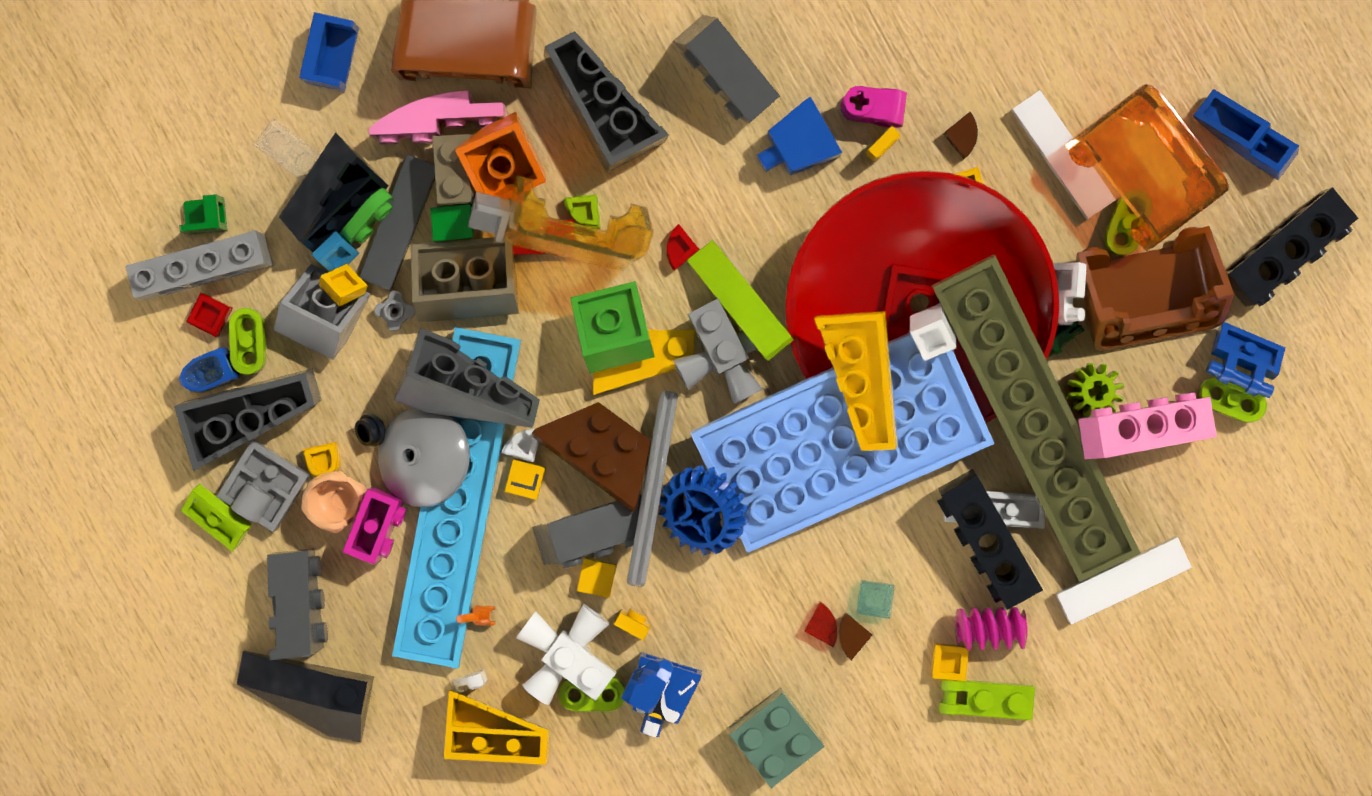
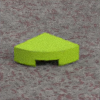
M597 194L564 198L565 206L575 221L588 228L601 229Z

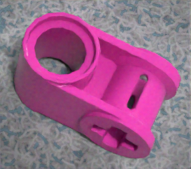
M854 86L843 97L840 109L843 116L853 122L870 123L888 128L891 126L901 128L904 123L907 92L891 88L880 89ZM855 97H858L859 103L863 105L859 111L855 110V104L850 103Z

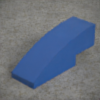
M1215 89L1211 91L1193 115L1194 119L1224 144L1276 180L1281 178L1298 155V144L1271 129V123Z

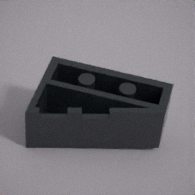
M335 132L279 218L299 242L314 252L335 231L340 233L371 195L379 189H386L389 186Z

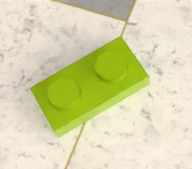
M201 484L191 491L180 510L232 552L242 543L252 526Z

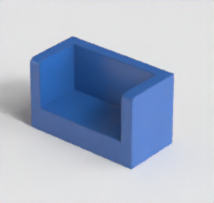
M314 12L299 78L307 84L345 92L359 26L352 20Z

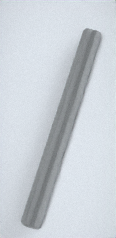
M662 391L659 397L627 583L636 587H643L646 582L678 395L670 391Z

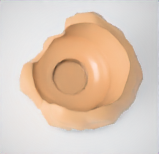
M343 471L323 473L308 482L307 488L302 494L301 509L311 523L323 530L336 534L356 519L367 488L365 484L355 481L352 477H348Z

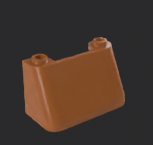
M401 0L391 71L399 80L416 81L418 73H420L423 79H430L431 76L493 80L497 84H503L505 78V82L514 83L516 88H531L537 9L534 4L529 3V0Z
M1210 226L1183 229L1174 240L1172 247L1110 259L1108 251L1105 249L1090 247L1082 252H1078L1076 256V262L1087 264L1085 297L1083 300L1093 345L1098 351H1109L1211 330L1223 324L1227 318L1234 292Z

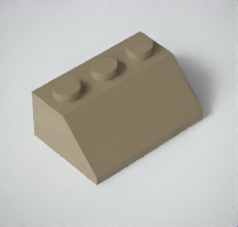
M504 236L502 243L495 242V237L411 245L412 304L419 323L519 314L512 236Z

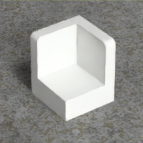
M941 304L910 316V334L924 361L956 348V334Z

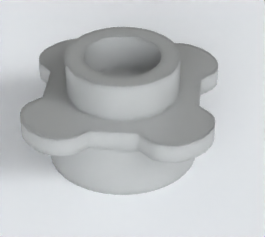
M392 291L384 303L376 305L375 314L387 322L388 329L397 331L408 318L414 317L415 310L412 305H408L403 300L401 292ZM393 308L398 309L397 314L392 313Z

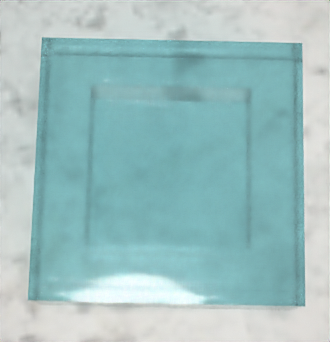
M861 580L856 613L890 619L895 585Z

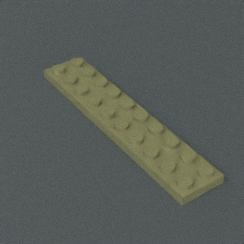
M993 254L931 285L1078 581L1082 582L1141 554L1096 460L1084 458L1080 428L996 256Z

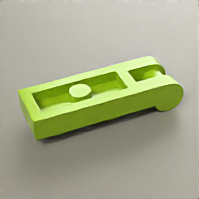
M941 679V689L944 690L943 701L939 702V713L1033 720L1035 687L1033 685ZM957 691H966L965 703L956 702Z

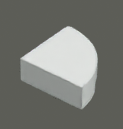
M528 429L515 434L506 442L501 453L534 462L540 444L532 436V432L535 429Z
M484 669L452 681L456 692L461 693L467 689L471 691L483 687L488 679Z

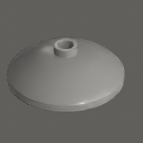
M415 408L402 412L392 420L386 428L384 441L379 445L378 451L379 471L387 489L393 496L403 500V503L416 507L435 506L452 497L462 485L470 461L467 436L462 426L453 416L427 413ZM413 450L414 459L411 461L410 452Z

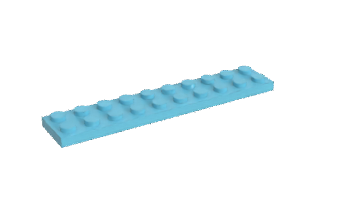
M454 328L452 340L461 346L459 351L474 361L479 358L487 363L486 369L499 378L507 377L514 382L522 340L463 328ZM454 417L462 426L469 443L470 461L468 471L462 485L452 497L435 506L420 507L392 656L458 669L460 667L468 622L458 623L456 617L470 613L506 424Z

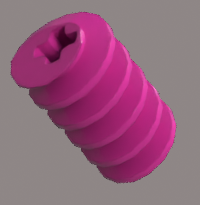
M1000 607L997 608L994 616L990 608H984L980 617L977 608H971L967 617L963 609H957L955 616L957 645L959 646L960 641H963L967 651H971L973 641H977L980 650H984L986 642L991 641L993 649L998 650L1000 640H1004L1007 649L1010 650L1013 641L1017 640L1020 648L1025 649L1028 631L1025 610L1023 609L1022 614H1020L1017 607H1012L1007 616L1005 609Z

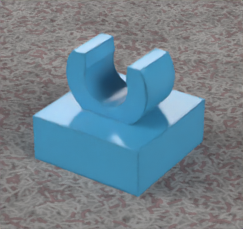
M337 231L312 253L314 258L328 271L349 264L360 254Z

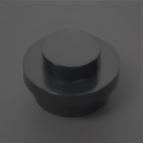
M372 413L363 415L355 424V434L360 443L365 446H378L383 443L386 430L382 420Z

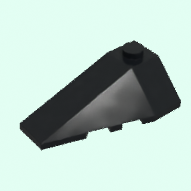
M243 651L237 685L327 736L362 742L374 676L289 659L270 660L269 655Z

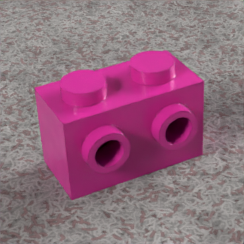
M375 487L367 489L343 553L371 564L380 562L382 557L387 559L394 544V540L390 539L394 526H401L407 511L406 508L402 507L404 504L403 500Z

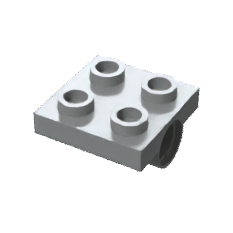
M251 440L218 493L217 498L229 504L233 511L245 519L255 523L258 522L272 532H275L311 474L258 441Z

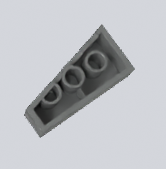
M575 31L545 46L543 56L607 173L666 142L669 134L665 129L653 120L644 106L633 98L626 90L624 84L613 76L604 66L603 61Z
M313 368L184 401L174 406L192 469L195 471L309 409L322 399Z

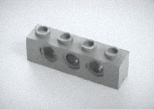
M255 230L126 265L125 268L134 299L146 301L272 267L273 263L265 234Z

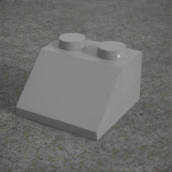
M310 264L280 302L273 330L334 360L348 341L370 297V293L366 291L365 295L339 307L318 285L320 276L328 272Z

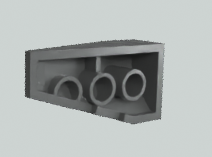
M420 328L401 375L394 401L427 413L533 427L540 399L509 378H499L487 370V363L479 358L474 361L459 351L461 346L453 340Z

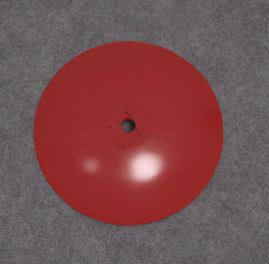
M909 171L878 178L856 188L833 204L817 220L801 244L791 268L786 293V323L788 333L794 339L791 342V347L803 375L808 379L833 367L824 347L821 331L818 330L814 319L817 316L885 312L887 339L890 342L910 333V316L921 312L910 308V300L914 295L924 294L928 297L929 303L926 309L940 304L931 285L993 254L996 256L1047 360L1057 331L1059 290L1053 261L1046 244L1027 216L1010 200L985 184L965 176L939 171ZM956 336V348L953 349V352L982 417L987 424L997 418Z

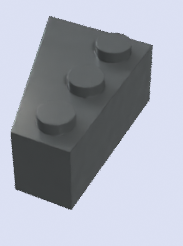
M702 15L673 41L683 52L682 56L694 69L697 68L705 77L703 81L715 95L719 93L727 102L724 107L736 121L741 118L750 123L780 97L718 18Z
M639 494L637 509L634 513L620 502L614 501L578 514L562 517V519L547 524L533 526V532L543 564L562 563L564 569L583 563L581 557L591 553L594 554V558L614 552L612 546L624 543L626 548L632 547L642 495Z

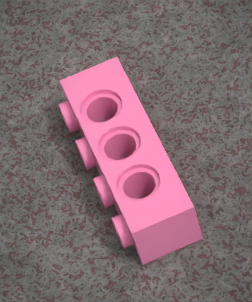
M1192 392L1175 395L1176 402L1169 403L1168 397L1147 400L1148 407L1141 408L1140 402L1119 405L1120 412L1112 413V407L1091 410L1092 417L1078 419L1084 458H1108L1217 437L1211 398H1196V393Z

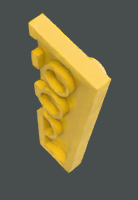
M885 312L817 316L814 319L818 330L821 331L827 356L833 364L837 376L836 381L840 392L844 395L848 407L847 412L861 451L896 449L898 445Z

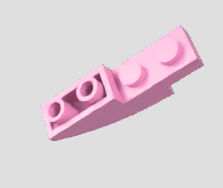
M469 90L433 95L409 103L384 116L369 128V135L375 140L379 139V144L383 145L399 144V139L412 138L413 143H431L432 136H441V124H445V128L459 129L465 128V123L478 122L479 127H485L506 117V107L503 102L473 104V96Z

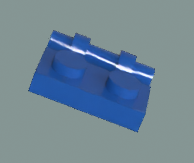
M1224 322L1218 327L1211 352L1212 355L1223 359V363L1220 364L1210 360L1206 367V372L1217 376V381L1225 384L1231 382L1245 388V392L1253 396L1259 394L1270 398L1275 387L1263 382L1264 377L1274 380L1279 375L1286 347ZM1236 365L1250 370V376L1235 370Z

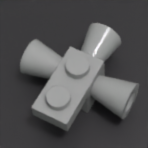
M719 299L690 312L688 317L703 344L701 347L704 352L673 360L674 366L687 390L712 371H714L716 376L724 372L733 405L763 390L742 363L749 359L748 352L758 349L743 330L736 334Z

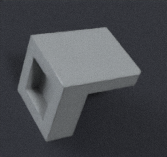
M476 192L468 220V227L494 233L495 242L502 243L510 216L509 200Z

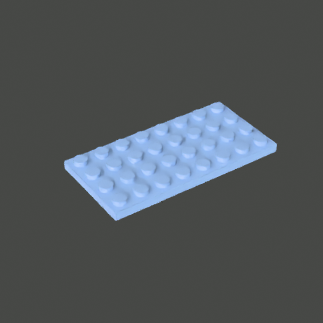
M910 333L888 342L898 445L894 450L861 451L847 412L848 407L844 395L840 392L836 381L837 376L834 367L691 431V436L707 469L715 467L717 476L727 473L726 481L729 484L737 482L734 489L736 493H745L740 503L748 506L747 512L744 514L748 520L747 524L743 527L744 531L740 539L747 553L995 444L953 350L924 361Z

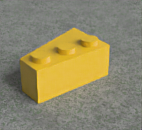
M449 690L444 759L548 764L551 730Z

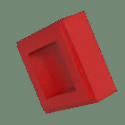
M200 292L186 323L214 337H219L233 307Z

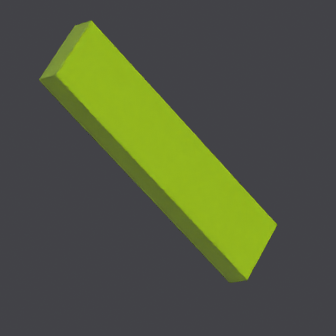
M713 239L687 260L767 361L794 340Z

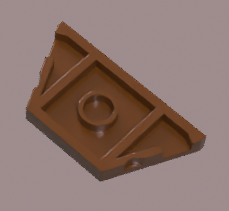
M599 402L540 426L532 432L535 440L630 511L635 512L650 452V439Z

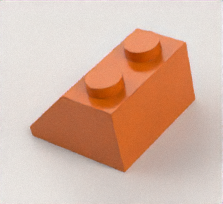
M517 112L486 125L455 148L476 192L508 200L546 182L545 170Z

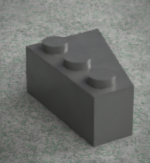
M314 548L267 555L268 597L272 598L274 617L269 618V629H275L276 649H270V660L312 656L323 649L324 642L328 641L327 624L322 622L321 609L325 607V597L323 589H318L317 576L321 575L322 570L320 557L315 556Z

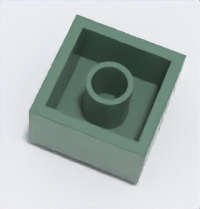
M781 687L729 728L731 738L771 788L825 747L820 736Z

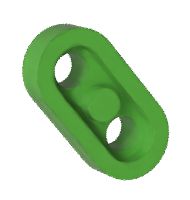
M384 188L376 191L345 225L340 235L349 244H353L356 241L359 244L365 242L374 232L371 228L377 220H383L392 211L393 207L390 204L393 201V197Z

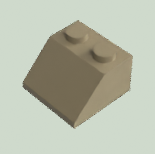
M472 135L432 136L437 207L467 204L473 206L476 191L455 151L456 147Z

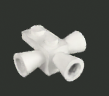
M583 604L570 632L564 628L558 636L535 611L516 638L546 652L542 658V661L546 664L522 685L524 689L540 702L550 705L562 677H564L596 701L614 677L616 671L589 652L591 648L587 644L609 625V622L595 610Z

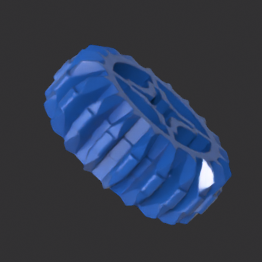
M703 465L696 466L694 469L691 467L685 468L670 478L671 481L663 487L662 492L664 494L660 497L659 504L663 507L658 515L666 518L662 527L672 530L670 538L678 537L681 540L680 547L686 544L690 545L691 554L700 549L705 556L712 551L718 554L724 549L730 548L736 542V539H739L743 534V527L747 524L748 518L744 514L747 512L748 506L740 503L745 493H736L734 489L737 482L729 484L726 481L727 473L717 476L715 467L709 468L707 471ZM720 511L723 515V528L720 524V521L722 520L719 514Z

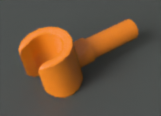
M476 605L473 612L458 615L456 621L458 623L473 622L474 625L494 626L495 621H491L490 614L492 610H495V606Z

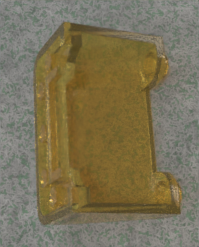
M516 175L510 198V216L505 230V237L511 244L614 270H622L629 267L647 253L654 233L647 207L630 204L629 211L623 216L616 217L610 215L606 231L548 217L545 208V199L539 198L533 190V179Z

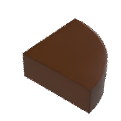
M971 111L943 133L963 159L972 152L978 137L977 123Z
M845 613L840 622L839 640L844 653L852 661L871 638L872 633L848 613Z

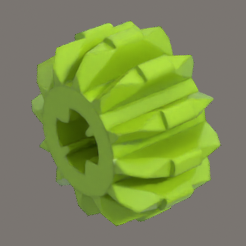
M1087 363L1085 367L1086 373L1080 368L1075 369L1074 374L1079 381L1068 380L1067 385L1075 388V392L1066 394L1067 399L1077 398L1078 400L1073 404L1072 410L1079 411L1084 407V418L1091 417V410L1112 407V413L1116 412L1112 401L1123 402L1124 399L1121 395L1115 394V390L1124 388L1123 383H1113L1119 373L1112 371L1107 374V364H1100L1096 371L1093 363ZM1094 386L1101 387V393L1096 394V396L1089 395V389L1094 388Z

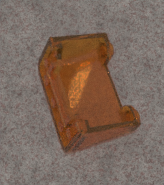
M1149 84L1139 87L1064 145L1068 149L1071 159L1077 165L1090 168L1096 164L1137 218L1131 223V235L1146 251L1158 245L1229 190L1228 181L1219 167L1163 95Z

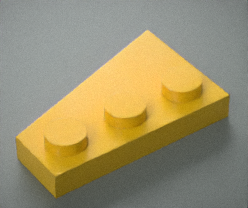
M648 329L655 357L594 372L593 395L676 370L673 360L694 354L695 330Z

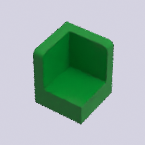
M216 194L203 195V199L190 200L183 203L185 224L179 225L181 233L192 235L227 231L225 200L223 197Z
M472 205L430 208L433 242L472 239L474 231L473 228L468 227Z

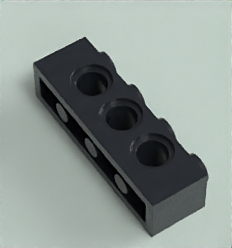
M1333 187L1321 191L1226 270L1234 294L1245 307L1256 304L1259 307L1264 305L1275 296L1273 289L1281 283L1284 285L1289 284L1301 274L1299 268L1307 261L1312 264L1327 252L1324 247L1333 239L1335 242H1338L1346 237L1353 230L1350 225L1358 217ZM1313 220L1319 222L1322 227V233L1319 237L1315 236L1311 231ZM1288 241L1296 247V255L1293 259L1285 253V245ZM1262 263L1270 267L1271 275L1268 280H1264L1259 274V267Z
M974 469L938 488L942 496L941 499L937 500L946 518L952 515L959 526L953 530L963 547L970 544L975 553L970 559L979 575L985 572L992 583L986 585L996 603L1002 600L1008 610L1043 591ZM971 505L979 507V513L975 518L966 519L962 517L966 507ZM986 534L996 536L995 542L991 546L981 547L979 545V540L982 536ZM1001 563L1012 564L1010 572L1006 575L996 574L997 566Z

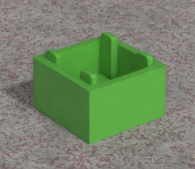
M636 281L570 297L582 354L589 373L655 357Z

